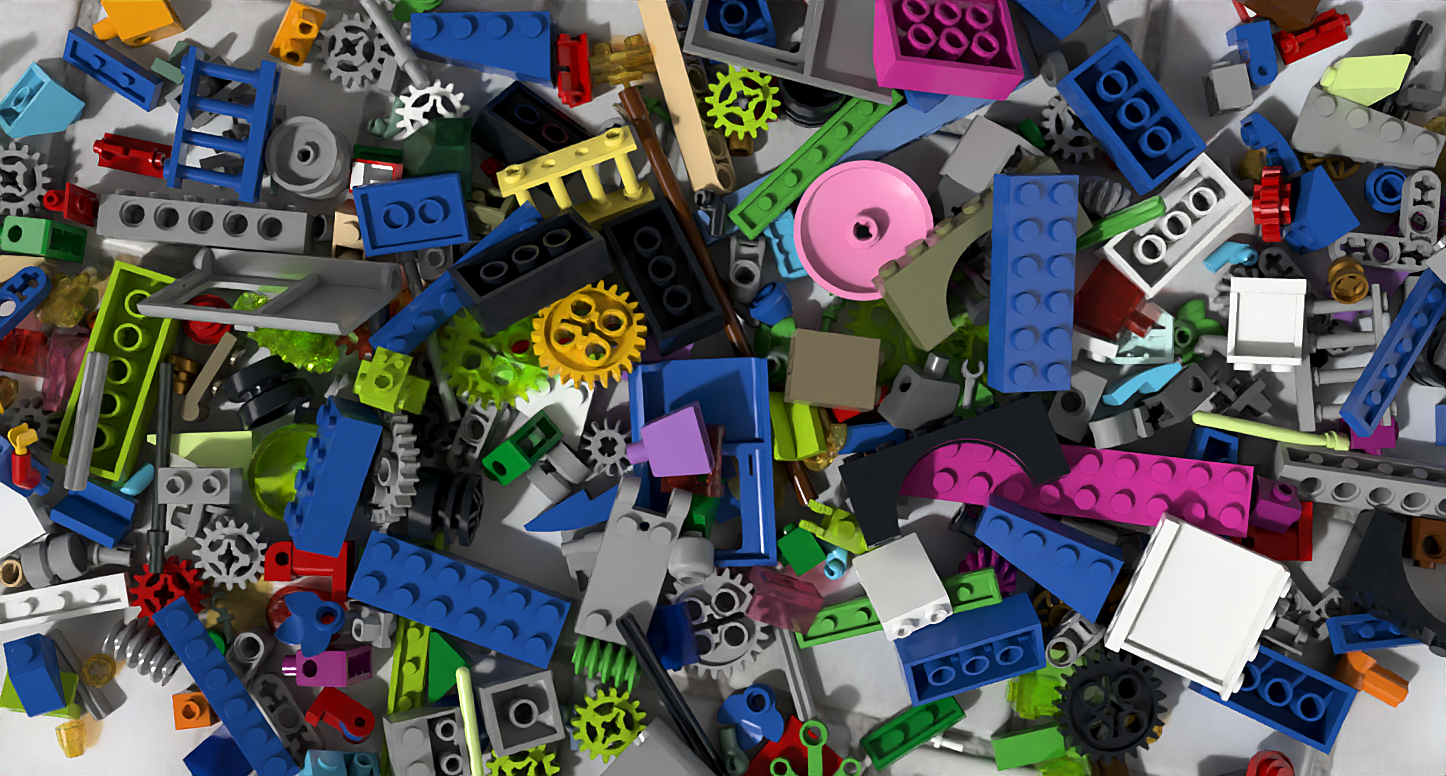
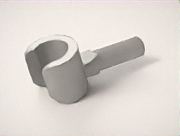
M968 359L961 365L960 374L965 379L963 409H971L975 380L984 371V364L981 360L978 362L976 374L968 372Z

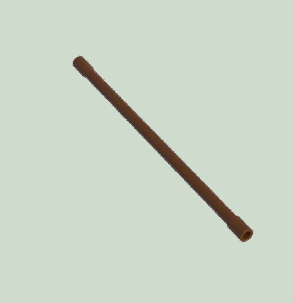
M637 85L628 87L620 91L618 96L630 122L635 127L667 202L724 311V330L736 357L755 356L650 121L649 112ZM783 461L800 506L808 504L810 499L817 500L819 495L802 461Z

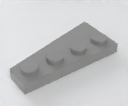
M1312 87L1307 95L1288 144L1295 154L1304 152L1312 153L1317 157L1329 158L1334 156L1349 158L1350 161L1365 163L1366 161L1383 163L1384 166L1431 171L1436 165L1446 136Z

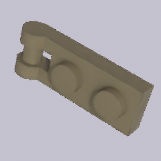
M225 332L179 407V415L183 420L203 422L209 417L210 408L208 404L214 395L218 396L223 391L221 386L227 380L226 375L232 366H237L243 359L246 352L244 346L248 340L236 333Z

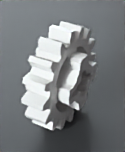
M436 79L434 86L427 87L424 90H417L413 85H410L409 90L412 95L409 98L407 96H400V100L405 103V107L398 108L395 112L403 115L404 120L396 125L397 127H406L407 132L402 138L407 140L413 137L415 139L414 149H418L421 144H425L428 154H431L433 146H438L441 153H445L446 143L449 142L453 147L458 146L455 139L456 135L466 137L467 133L461 129L462 124H471L470 119L463 117V112L468 111L470 107L469 105H460L459 101L463 98V93L455 96L451 93L453 84L450 83L443 89L441 88L440 79ZM430 93L428 103L421 108L412 107L416 99ZM442 95L451 100L457 114L449 113L441 104ZM436 99V107H438V113L443 114V121H437L433 127V133H431L430 122L424 118V112L431 110ZM410 119L420 121L425 128V137H422L414 130ZM445 125L455 126L448 136L437 140L439 129Z

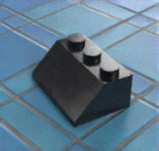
M516 80L481 108L469 139L505 165L510 166L522 164L596 136ZM577 171L561 177L564 185L569 183ZM548 182L536 186L550 197H554Z

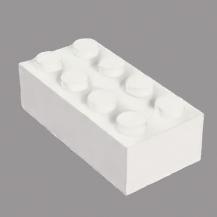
M1204 152L1191 159L1152 196L1159 195L1163 198L1167 207L1166 213L1163 216L1107 239L1093 252L1140 302L1152 298L1252 203Z

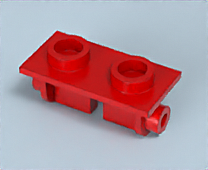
M1333 8L1319 14L1308 28H1302L1294 33H1287L1281 30L1272 34V38L1286 66L1349 39L1345 31L1346 27L1350 26L1351 21L1346 13L1340 14Z
M583 33L571 38L570 34L557 35V41L554 42L556 66L566 67L567 72H557L558 98L562 99L563 105H569V108H575L592 102L593 84L590 71L588 33Z
M105 132L104 138L95 140L93 152L99 154L98 166L164 179V164L167 158L170 159L173 146Z
M66 182V190H49L43 197V204L47 209L64 212L63 218L94 227V221L98 217L99 201L96 193Z

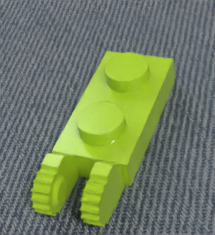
M810 499L808 507L817 513L825 514L821 525L817 526L816 523L801 519L799 527L816 534V537L860 556L883 546L882 544L868 549L855 515L829 504V506H826Z

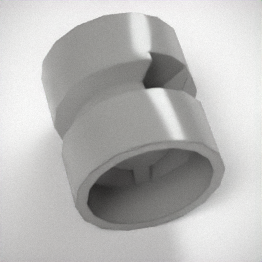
M561 439L547 452L548 459L546 461L539 460L526 473L530 481L556 505L571 492L570 485L572 483L579 484L592 471L583 462V459Z
M75 532L54 537L48 544L41 541L24 546L21 550L23 573L29 584L35 589L56 584L60 579L65 581L83 576L89 571L86 547L83 540Z

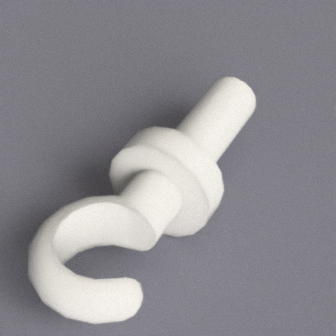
M944 732L930 740L935 742L934 747L938 749L940 745L962 752L964 743L944 737Z

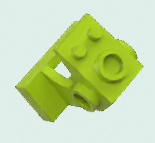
M378 346L372 361L362 359L352 393L359 395L361 403L394 414L400 410H405L420 415L432 381L408 373L413 357Z

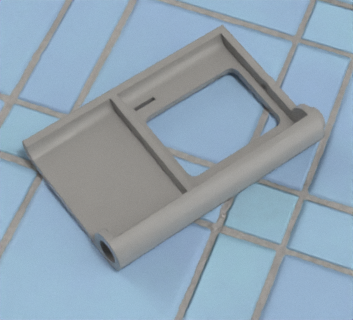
M694 0L682 52L891 106L893 88L878 87L873 61L875 0H804L808 7L800 47L797 53L775 49L706 30L704 28V20L709 0Z
M203 247L194 257V270L182 278H177L170 285L137 303V308L144 316L234 325L235 330L255 332L258 330V327L345 336L397 297L402 285V272L397 263ZM211 287L281 293L255 311L183 305L189 299Z

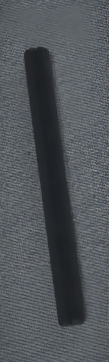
M628 612L617 618L616 627L692 751L717 776H731L726 771L723 762L633 614Z

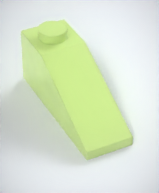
M1395 54L1343 58L1326 68L1320 85L1323 86L1322 90L1368 107L1399 90L1412 56Z
M261 431L171 434L170 452L199 466L243 468V480H251V473L262 472ZM156 434L147 435V442L156 445Z

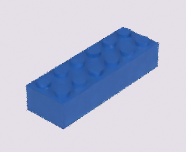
M1066 173L994 174L987 385L1000 392L1070 390L1079 175Z
M380 526L373 529L347 595L348 597L543 669L548 667L573 601L572 597Z

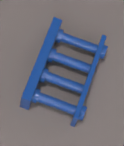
M190 46L189 53H185L181 61V74L185 75L172 155L171 159H166L163 169V178L167 180L166 187L182 189L183 179L233 188L235 193H239V201L259 204L266 164L265 150L267 140L271 135L282 66L275 62L262 60L261 68L256 67L254 71L203 61L205 51L198 47ZM206 75L251 84L253 89H257L255 103L250 102L248 106L197 96L200 76ZM195 110L246 119L247 123L251 124L249 138L244 137L243 140L192 131ZM189 144L240 154L241 158L245 159L243 172H238L237 175L187 166L186 159Z

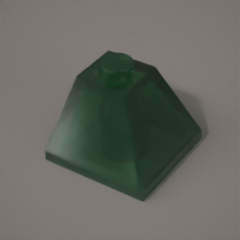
M435 118L404 138L402 179L460 171L464 199L472 200L474 154L472 118Z

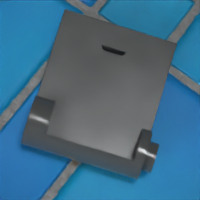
M1099 0L1092 6L1079 27L1062 40L1016 6L1041 75L1049 87H1055L1066 75L1118 35H1121L1132 49V42L1127 34L1119 29L1110 31Z

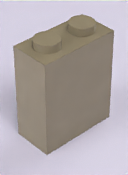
M797 328L791 333L784 402L859 412L873 410L874 405L879 403L881 386L876 383L877 370L882 369L884 362V350L880 349V339Z

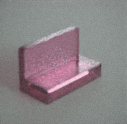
M53 332L40 395L45 410L60 412L62 400H70L90 336Z
M754 565L748 578L756 591L746 609L747 617L797 633L807 634L824 601L814 584Z

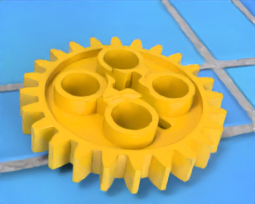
M600 280L596 288H592L591 284L573 292L568 297L549 305V308L545 307L539 310L538 313L541 318H533V327L536 330L531 332L532 342L536 343L533 345L534 354L541 355L538 358L540 366H549L548 374L551 378L560 373L562 385H565L570 378L574 379V386L577 390L583 381L588 383L590 391L594 389L595 381H600L604 388H608V378L613 377L617 382H621L620 371L623 370L632 374L633 366L630 361L640 363L641 353L639 351L646 350V340L643 338L647 337V327L643 326L645 324L644 313H638L639 303H629V292L618 296V286L616 284L608 291L605 290L604 280ZM585 309L590 311L585 316L575 315L579 310ZM610 324H618L621 326V328L616 331H610L606 329V327ZM562 338H571L573 340L568 345L557 343ZM596 352L605 355L599 360L589 358L591 354Z

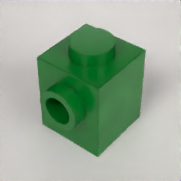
M795 520L777 531L780 535L776 539V544L778 545L776 548L777 558L784 568L791 565L798 577L827 559L812 533L799 527Z

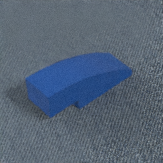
M619 484L592 499L586 488L582 489L523 526L526 531L555 532L578 529L606 521L609 518Z

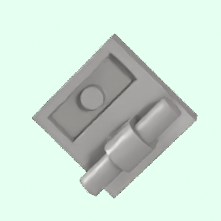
M607 522L561 531L563 541L561 543L562 554L567 560L575 600L584 597Z

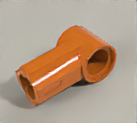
M1363 652L1344 653L1331 677L1359 692L1364 691L1394 708L1405 700L1409 692V682L1376 664L1377 660Z

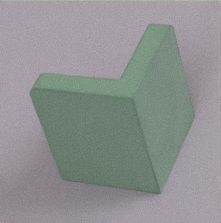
M178 41L167 62L156 57L150 69L161 77L180 86L184 83L185 75L181 74L182 57L185 53H189L191 45ZM204 52L203 61H209L211 56Z

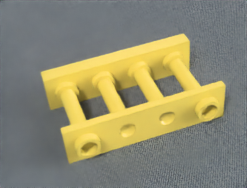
M628 125L609 129L599 136L522 164L510 165L496 173L503 198L515 194L520 206L528 200L535 207L528 189L548 182L560 210L559 212L572 206L596 231L602 230L601 224L656 201L648 179L639 183L636 179L627 153L636 150L637 147ZM614 158L625 188L605 194L594 165ZM581 170L592 200L573 206L561 177ZM556 212V213H554V214L545 216V217H543V218H544V219H547V218H549V217H551V216H553V215H555V214H557V213H559V212Z

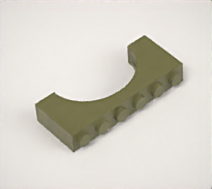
M1035 154L1023 159L1017 165L1019 169L1014 172L1061 173L1052 157ZM994 182L990 185L991 190L981 198L977 196L967 201L962 206L963 211L954 218L949 217L939 222L934 227L935 232L925 240L921 238L911 243L906 248L907 253L897 261L893 259L882 265L878 269L879 274L871 280L914 345L926 352L955 332L947 311L946 295L948 282L956 262L967 247L978 237L992 230ZM1079 201L1076 239L1093 227Z

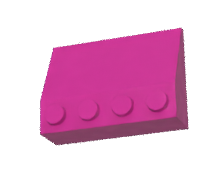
M875 0L873 61L878 87L1005 101L1023 79V67L1007 0Z

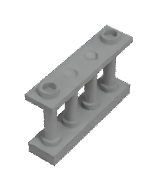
M1379 284L1369 285V296H1365L1355 304H1342L1335 299L1312 301L1311 297L1305 298L1304 296L1302 366L1294 365L1299 431H1316L1315 423H1322V419L1342 418L1338 412L1343 404L1320 405V402H1313L1312 388H1319V384L1358 381L1366 367L1318 370L1317 367H1310L1309 353H1316V349L1374 345L1375 353L1384 338L1382 312H1388L1387 292L1380 291ZM1371 310L1372 331L1315 335L1314 332H1307L1306 319L1313 318L1315 314ZM1395 396L1380 420V425L1391 426V418L1397 417Z

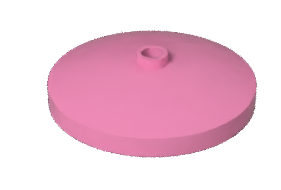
M869 160L843 163L820 175L805 191L797 207L794 220L795 248L799 260L808 275L826 291L841 298L856 301L883 298L871 281L879 274L878 269L886 262L893 259L897 261L907 253L906 248L914 241L921 238L925 240L934 233L931 209L918 185L899 169L885 163ZM860 226L866 227L869 230V236L860 239L856 235V229Z

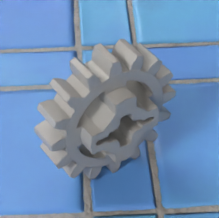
M356 12L353 20L346 13H342V22L339 23L330 18L329 22L332 28L330 30L320 28L319 31L324 36V40H316L314 43L322 50V52L315 55V59L318 62L324 63L320 70L325 75L331 73L330 80L335 84L339 83L342 79L343 86L347 89L351 88L353 81L361 89L364 88V80L367 78L375 84L377 79L374 74L377 71L381 73L382 61L385 60L386 55H389L384 50L390 46L385 39H381L383 35L378 28H375L376 25L371 17L364 22L363 16ZM349 30H361L358 34L347 32ZM336 40L335 49L332 51L333 44ZM351 46H355L357 51L354 56L351 55L349 50ZM374 51V56L369 63L371 52ZM351 67L357 68L359 71L346 72L345 70Z
M1060 93L1059 100L1052 97L1047 102L1051 109H1044L1041 112L1040 116L1047 121L1040 123L1038 129L1046 131L1047 134L1043 137L1045 143L1051 142L1052 144L1048 152L1049 154H1053L1058 150L1061 152L1060 161L1064 162L1070 155L1074 164H1078L1082 159V155H1084L1087 161H1091L1095 158L1094 150L1100 154L1105 151ZM1055 120L1059 123V135L1055 129ZM1078 120L1082 125L1075 131L1071 126ZM1079 142L1084 147H1073L1068 145V143Z
M10 142L8 147L5 144H0V214L8 215L9 212L11 216L22 217L23 212L26 215H35L34 206L46 208L43 204V197L49 191L48 185L57 183V179L48 177V172L52 171L54 166L42 163L47 155L41 152L34 154L35 147L25 144L22 147L21 143ZM13 157H21L24 159L23 161H18L16 164L8 161V159ZM18 196L23 198L24 201L13 203L9 199Z
M234 514L230 522H227L223 515L219 516L216 520V525L212 522L207 523L203 528L204 532H200L196 537L195 541L198 545L192 550V554L201 557L194 564L195 568L204 567L206 571L202 578L214 577V587L217 588L221 582H225L227 590L231 591L235 584L238 583L243 590L247 588L250 583L249 580L256 584L262 576L261 573H264L265 555L268 550L264 548L269 545L271 540L270 538H261L259 536L264 529L262 526L255 529L250 527L252 524L251 518H248L243 524L239 522L238 514ZM225 533L223 540L217 539L216 542H212L215 537ZM250 563H254L250 568L240 571L241 566H249Z

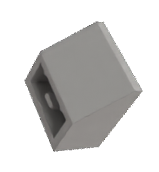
M975 115L939 174L942 176L946 175L974 194L982 197L991 190L990 185L994 182V174L1014 173L1019 169L1017 165L1026 157L1034 154L1044 156L1045 154L1018 134L980 115Z
M461 707L413 708L382 716L392 776H471Z

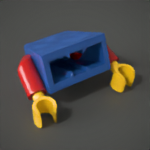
M0 402V415H1V414H4V410H3V407H2L1 402ZM27 423L11 429L8 432V437L1 433L0 430V482L25 498L31 496L33 492L43 496L54 485V479L48 475L50 469L35 457L29 449H26V446L38 441L35 430L33 428L28 429Z

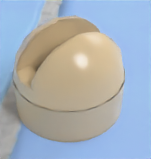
M6 560L1 564L0 582L5 587H20L28 583L23 573L21 560Z

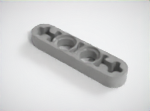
M1268 247L1258 252V260L1253 265V268L1258 269L1259 278L1263 276L1270 278L1280 276L1274 268L1267 270L1264 267L1267 263L1265 256L1268 258L1275 256L1277 261L1274 266L1279 273L1286 270L1289 272L1288 275L1280 279H1306L1305 298L1311 297L1312 301L1325 300L1281 248ZM1333 313L1323 314L1322 322L1317 326L1310 324L1307 320V330L1314 332L1315 335H1320L1318 331L1327 328L1331 323L1333 327L1327 329L1330 334L1351 333L1345 323L1332 316ZM1354 346L1322 350L1330 358H1339L1350 354Z

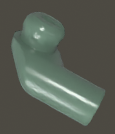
M395 97L390 115L381 119L374 117L368 122L367 130L374 138L386 140L404 130L405 127H397L396 125L404 120L403 115L395 112L396 109L405 107V103L400 100V97Z

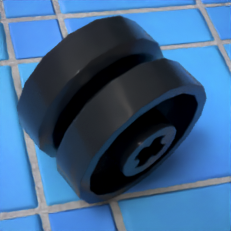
M290 350L261 359L243 368L223 382L221 387L229 402H245L236 413L245 430L255 429L273 422L296 410V406H302L314 397L315 393L307 379L293 378L299 371L300 366Z

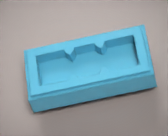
M791 207L782 212L763 230L776 266L785 284L808 275L799 260L795 248V216Z

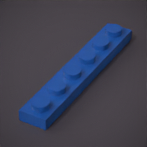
M527 200L454 265L545 219ZM448 270L368 339L375 350H377L378 346L408 355L463 306L459 302Z
M1430 268L1424 270L1338 412L1358 437H1371L1446 309V284Z
M184 596L151 615L258 776H295L301 772Z

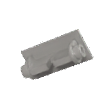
M1278 617L1274 628L1263 629L1259 638L1271 643L1269 649L1289 658L1291 653L1302 656L1303 652L1295 648L1297 644L1302 646L1305 644L1309 633L1303 631V626Z

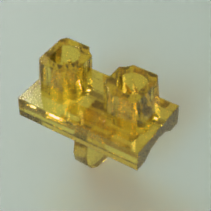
M640 34L628 36L624 40L626 49L612 52L611 43L602 42L593 45V57H590L589 61L596 85L609 82V85L613 86L623 83L624 89L631 87V81L643 79L642 74L655 72L650 45L645 44Z

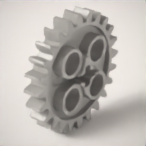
M378 409L374 413L381 422L383 429L359 495L361 496L359 507H364V516H369L370 521L393 523L399 522L400 516H406V507H412L410 495H416L413 485L414 482H419L416 469L420 467V463L416 461L415 456L418 455L420 449L414 448L417 435H411L413 424L407 423V415H401V410L394 414Z
M714 566L712 575L706 578L705 582L700 585H682L676 580L673 585L678 593L668 591L665 594L666 598L672 603L660 606V610L668 614L667 617L658 620V624L668 626V630L663 632L660 638H670L672 641L665 650L672 651L676 649L679 653L675 657L674 662L677 663L682 659H686L685 671L687 672L694 665L698 666L699 677H702L706 670L710 669L712 678L716 679L720 669H723L725 675L729 678L733 672L732 666H735L738 671L743 672L745 670L744 659L752 664L757 660L752 650L762 653L765 649L758 640H765L770 637V633L762 629V627L772 623V619L762 617V614L769 610L770 606L759 605L758 602L763 597L764 592L753 594L751 590L756 582L753 580L746 585L742 583L744 572H741L735 578L731 577V567H727L723 574H719L718 567ZM721 592H728L734 596V608L726 609L720 605L719 594ZM688 601H696L700 604L702 608L700 617H692L687 613L686 604ZM737 612H743L745 615L743 618L722 622L718 629H716L714 624H710L697 630H686L687 625L708 621L712 614H714L716 619ZM730 626L740 627L745 634L744 641H732L728 636V628ZM703 634L707 636L711 641V649L708 651L700 650L695 644L696 635Z

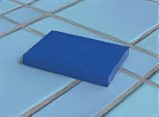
M460 171L352 187L366 257L472 241Z

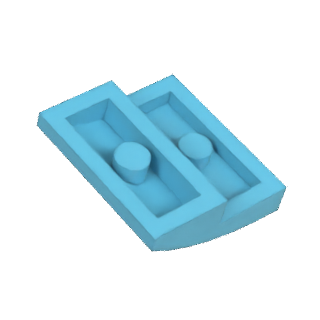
M1172 363L1129 374L1105 388L1099 401L1104 407L1115 406L1124 403L1136 391L1139 394L1157 392L1183 367L1179 363Z

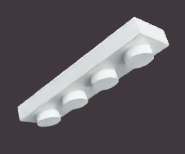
M129 572L0 596V631L131 607L133 595L130 592Z

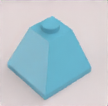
M33 61L0 102V126L12 138L64 131L69 124L73 125L79 120L85 103L73 91Z

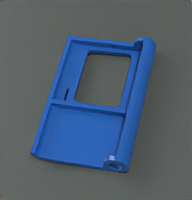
M751 356L631 362L633 373H628L632 443L643 440L641 427L648 421L698 400L713 456L733 455L738 459L743 545L736 549H714V566H777L767 358ZM649 461L634 464V476L641 478L636 506L665 514L672 493L671 476L654 477ZM642 522L639 526L640 528L647 529L650 524Z

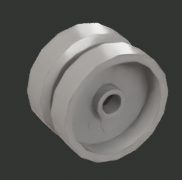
M307 116L287 119L274 129L267 140L265 150L267 170L274 181L285 189L305 198L324 200L335 197L350 182L352 158H355L354 148L344 134L322 121Z

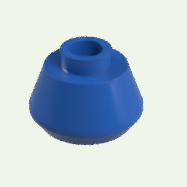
M1382 166L1373 170L1368 175L1364 184V197L1367 203L1375 210L1383 213H1392L1400 210L1402 186L1404 180L1408 177L1407 174L1394 166Z
M772 281L761 288L757 296L750 302L751 317L768 325H775L782 319L791 317L794 312L792 309L794 301L786 284L780 281Z

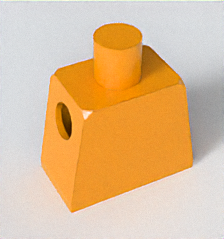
M100 0L108 17L92 25L96 35L102 42L106 43L119 36L131 48H139L186 31L169 0Z

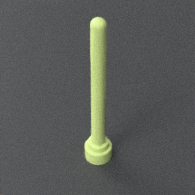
M1201 410L1195 411L1192 415L1193 422L1199 425L1282 442L1349 451L1350 447L1348 435L1342 432L1330 430L1327 433L1317 435Z
M462 666L456 671V679L471 776H484L469 669Z

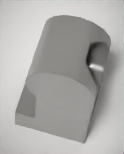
M1147 405L1117 411L1089 422L1090 430L1093 432L1095 439L1094 445L1097 450L1155 435Z

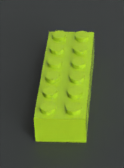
M119 260L115 261L50 461L65 466L68 464L87 354L90 351L101 352L109 355V362L89 473L117 482L127 481L132 477L158 398L160 363H166L168 354L173 352L182 325V320L144 316L139 312L137 303L170 285L176 278ZM189 300L183 303V305H187Z

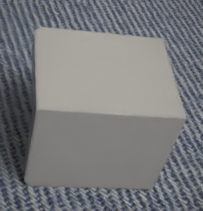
M386 55L377 88L386 96L395 98L402 95L409 98L412 95L409 90L410 85H413L417 90L419 89L409 74L400 69L394 60V56ZM419 63V66L430 81L432 72L426 65ZM426 94L420 96L414 103L423 104Z

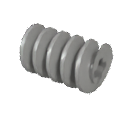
M136 618L127 625L124 623V619L120 620L108 634L102 651L105 654H112L114 652V658L118 662L126 659V666L130 669L138 666V673L145 676L150 673V680L157 683L162 680V686L166 685L182 663L177 654L171 651L172 647L169 642H166L163 646L160 645L162 633L160 632L151 639L148 638L150 631L148 625L139 632L136 631L139 622Z

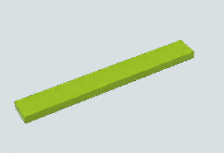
M439 532L434 541L415 540L443 550L444 532ZM398 615L386 715L424 707L429 667L430 632L433 628ZM384 730L379 769L381 776H392Z

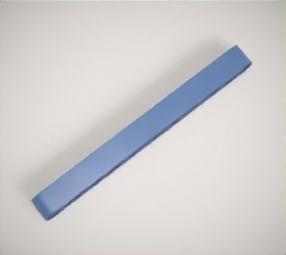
M1020 48L1018 50L1024 77L1011 93L1035 80V76ZM948 95L927 113H922L908 106L907 103L882 118L829 169L851 161H879L997 100ZM772 173L723 197L722 199L728 205V214ZM804 193L801 196H799L791 205L799 202L803 197ZM702 209L692 214L707 248L741 231L727 215L725 237L708 236L710 217Z

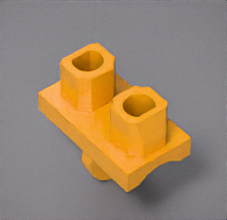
M291 0L269 48V55L280 58L282 62L295 67H302L323 24L326 11L311 7L300 0Z

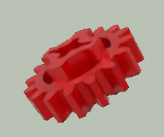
M1264 166L1261 183L1254 184L1252 199L1254 225H1262L1261 232L1264 242H1281L1284 224L1292 223L1293 196L1291 182H1284L1283 168L1281 166Z
M179 555L169 556L168 561L164 557L163 574H160V580L156 584H151L159 573H149V563H145L143 569L146 574H135L133 577L140 583L139 586L130 588L131 593L138 594V599L131 602V606H140L142 609L137 615L138 619L148 616L150 618L148 627H156L157 625L151 615L181 596H184L186 601L189 602L194 612H205L206 608L200 601L210 598V594L202 592V587L209 583L208 580H199L198 578L202 568L191 570V559H184L179 564ZM183 576L188 581L189 585L184 581ZM166 588H168L169 591L174 592V598H171V595L166 594Z

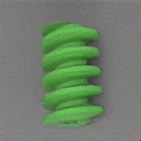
M580 635L571 664L575 663V674L580 675L587 667L589 679H594L598 672H601V682L606 684L614 676L615 688L619 689L625 681H628V692L632 693L637 687L642 668L633 653L627 655V648L624 645H621L617 651H614L613 642L607 641L602 647L600 646V639L593 638L590 642H587V635Z

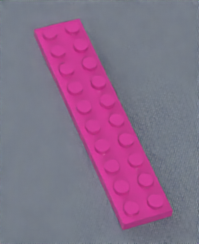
M905 429L906 441L910 440L909 434L916 430ZM956 444L938 449L919 461L907 475L899 495L985 505L991 492L1035 512L1153 527L1157 526L1164 511L1217 535L1247 538L1254 467L1108 449L1097 450V448L1060 444L1071 473L1066 478L1034 489L1025 472L1005 454L983 445Z

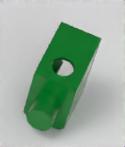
M7 216L4 219V224H0V247L3 251L24 256L45 257L57 261L83 264L88 230L48 219ZM51 236H52V238H53V245H52V246H50Z
M541 409L482 459L485 475L490 480L498 481L501 485L506 486L537 462L564 434ZM527 437L533 442V448L529 451L523 450L519 445Z

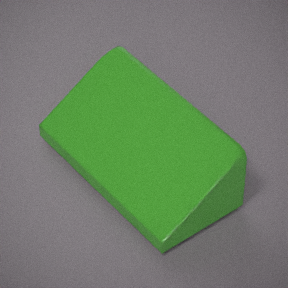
M1054 721L990 736L997 770L1002 771L1066 756L1064 738L1056 730L1061 724Z

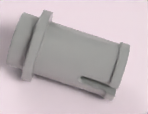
M91 540L87 550V559L93 561L95 565L105 562L131 567L134 562L130 558L135 559L136 546L134 544L118 543L113 549H110Z

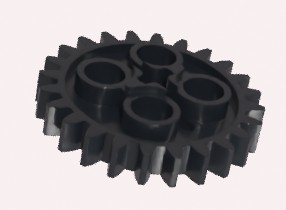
M1095 649L1094 660L1082 654L1083 665L1079 667L1073 663L1070 666L1074 672L1071 676L1061 673L1060 676L1066 682L1065 687H1054L1062 695L1061 699H1055L1051 702L1055 707L1061 709V711L1052 715L1054 720L1063 723L1056 729L1057 732L1062 736L1068 735L1064 742L1071 748L1076 746L1075 752L1081 757L1087 754V758L1094 763L1101 757L1105 764L1110 765L1112 756H1114L1122 764L1125 760V753L1130 754L1135 759L1138 758L1136 747L1141 746L1149 750L1150 748L1146 742L1147 737L1159 738L1153 731L1154 726L1165 725L1157 716L1168 710L1166 707L1158 704V701L1166 698L1167 694L1161 690H1155L1163 683L1162 680L1152 677L1155 670L1148 665L1143 666V659L1138 656L1132 659V654L1125 650L1119 655L1118 652L1108 649L1107 656H1105L1102 651ZM1104 676H1106V679H1105V687L1103 686V683H1102V678H1103ZM1128 678L1127 688L1122 692H1118L1119 682L1122 679ZM1090 686H1095L1094 695L1090 699L1084 700L1085 690ZM1134 712L1135 718L1133 722L1128 726H1124L1125 717ZM1101 720L1099 731L1090 734L1092 724ZM1114 725L1116 726L1117 734L1115 736H1113Z

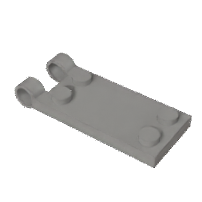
M623 473L574 625L575 633L624 646L628 645L616 627V619L625 613H632L646 636L667 573L671 551L677 542L692 500V492L674 487L665 514L636 506L634 503L639 492L641 478ZM642 522L650 524L647 529L640 528L639 525Z

